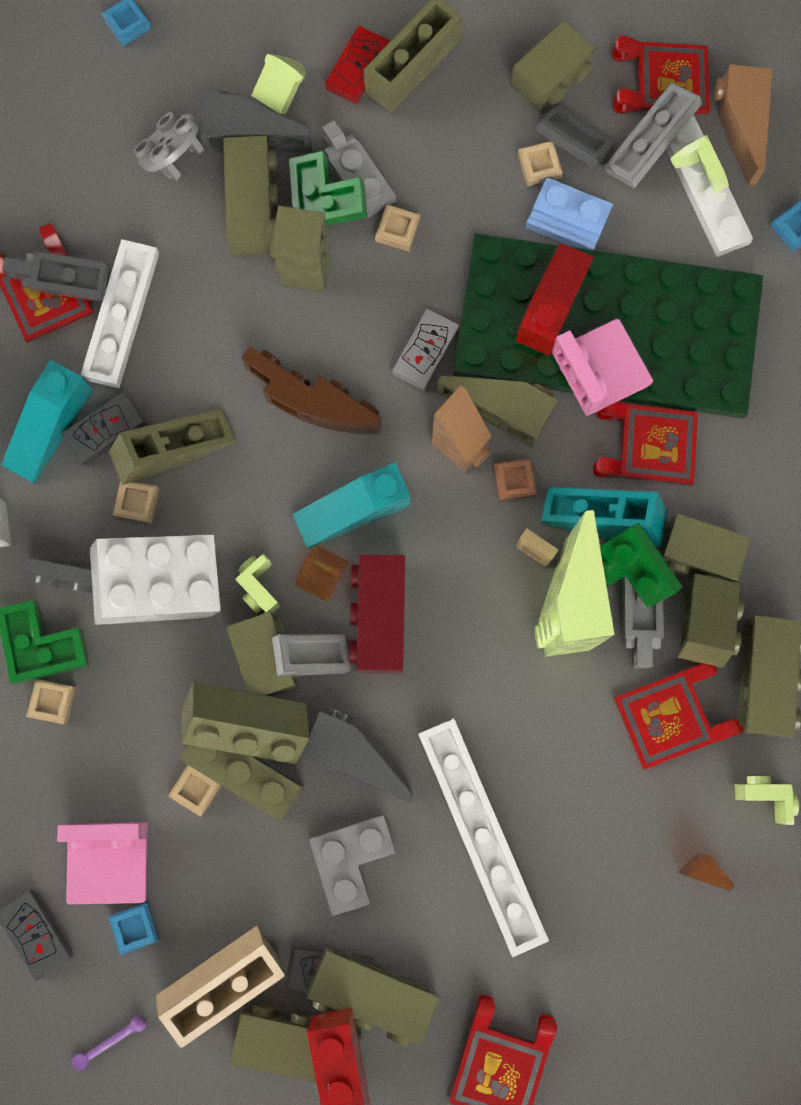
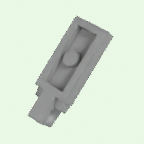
M335 121L323 126V138L329 146L324 150L328 157V165L339 181L360 177L365 184L367 217L365 219L385 209L386 204L391 205L395 203L396 195L358 139L356 140L352 134L345 137Z
M625 576L622 578L623 639H625V648L633 649V669H649L653 667V649H660L661 640L664 638L663 600L647 608Z

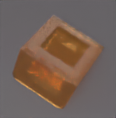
M315 546L308 553L295 586L328 602L348 565V561L319 546Z
M698 853L678 871L679 874L728 891L734 888L733 882L714 860L705 854Z

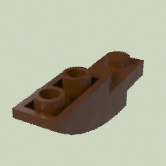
M250 346L242 356L245 369L267 384L263 390L266 401L283 412L310 424L339 432L378 434L381 430V418L378 416L380 412L369 402L361 400L359 403L348 396L349 390L338 381L331 379L328 382L319 376L313 386L309 387L311 383L306 377L295 370H292L291 373L287 372L279 366L281 362L264 349L260 353Z

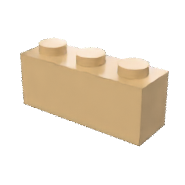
M258 925L156 995L158 1018L180 1048L186 1046L285 976L278 954Z

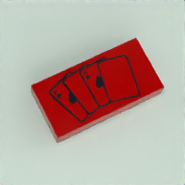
M358 25L325 82L326 90L357 104L365 91L364 69L390 43V40Z

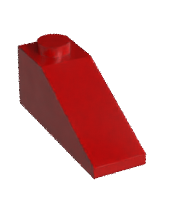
M559 243L520 324L516 342L550 356L556 337L559 336L594 258L593 256Z

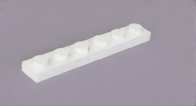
M449 720L419 733V738L511 956L515 957L548 942V937L455 720Z

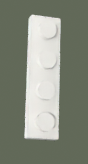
M694 115L666 148L669 158L685 146L704 136ZM701 162L675 169L716 257L749 245L753 237L729 187L715 193Z
M121 239L80 375L84 380L120 388L158 260L159 251L157 247Z

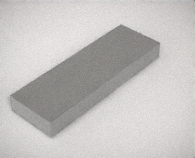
M671 82L604 166L606 173L635 188L702 105L700 96Z

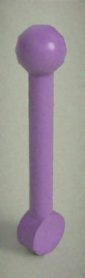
M135 1016L131 1020L130 1025L87 1053L80 1052L76 1054L72 1059L73 1068L78 1071L85 1069L92 1058L134 1031H143L146 1027V1019L143 1016Z

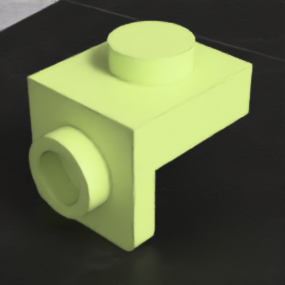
M262 554L259 558L252 556L247 559L238 569L240 575L235 578L247 592L242 599L256 614H259L262 610L265 613L271 612L274 614L281 607L256 580L272 565L265 554Z
M747 776V784H735V800L774 801L775 823L794 825V816H797L799 812V801L797 794L793 792L792 784H771V776Z

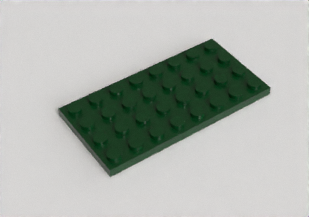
M474 234L453 376L522 381L532 386L534 384L542 385L548 390L573 393L552 352L549 356L516 342L520 324L558 245ZM574 248L594 258L559 335L571 331L576 339L615 319L620 320L653 379L650 386L621 401L743 419L748 415L763 275Z

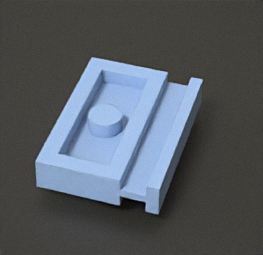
M546 177L525 228L573 248L594 250L613 204Z

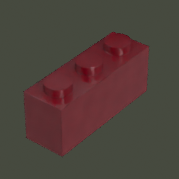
M359 554V565H352L351 588H358V603H351L350 625L357 626V641H350L349 663L357 664V673L403 674L405 555Z

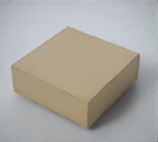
M552 141L518 150V158L527 187L544 183L546 177L553 180L562 178V168Z
M386 204L375 236V242L410 252L420 223L421 214Z
M120 480L113 516L119 519L152 524L160 488L155 485L138 482L122 485Z
M527 528L516 544L517 549L544 567L549 565L559 550Z
M35 679L26 717L67 725L76 687Z
M187 765L168 797L198 816L203 817L220 790L221 785Z

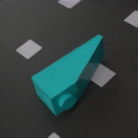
M52 360L48 362L29 393L3 458L2 466L28 481L36 483L64 437L61 433L71 427L93 392L83 377Z
M394 462L357 478L294 513L293 517L307 549H310L409 507L411 496L397 464Z
M548 487L541 518L543 524L572 531L585 511L594 510L598 538L609 540L639 522L654 546L662 547L668 511L658 492Z

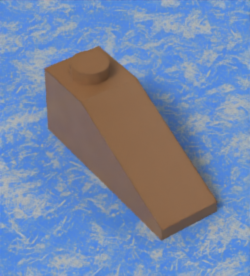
M729 64L724 77L717 79L714 100L719 101L718 116L748 185L755 186L766 167L773 69Z
M460 385L434 414L432 445L464 472L471 465L478 468L491 453V450L487 447L492 436L469 393Z

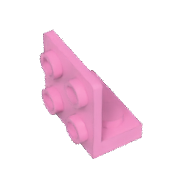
M615 319L576 339L571 331L556 337L552 354L586 417L650 386L653 382L651 375L619 319Z
M148 822L69 823L58 825L57 842H68L67 904L143 903L147 900Z

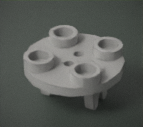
M169 112L157 122L156 127L158 129L150 138L142 140L135 147L134 154L138 158V164L146 172L161 170L166 177L177 181L181 174L172 162L177 160L187 149L192 153L195 151L200 154L204 147L196 138L199 130L197 120L190 114H182L176 117L173 112Z

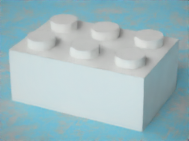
M214 535L96 539L90 547L95 625L210 618L220 612Z

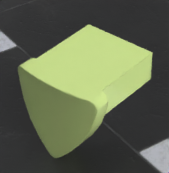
M267 54L264 62H266L251 96L277 113L286 114L299 84L306 75V70L303 64L296 60L280 55Z
M707 135L685 146L670 158L675 169L701 162L715 193L729 186L724 169Z

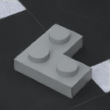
M384 815L309 839L332 917L370 904L359 865L396 853Z

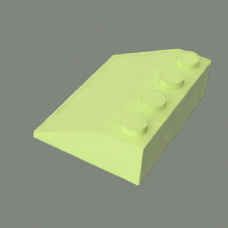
M594 510L585 511L565 539L538 625L534 626L537 648H544L545 657L590 651L615 635Z

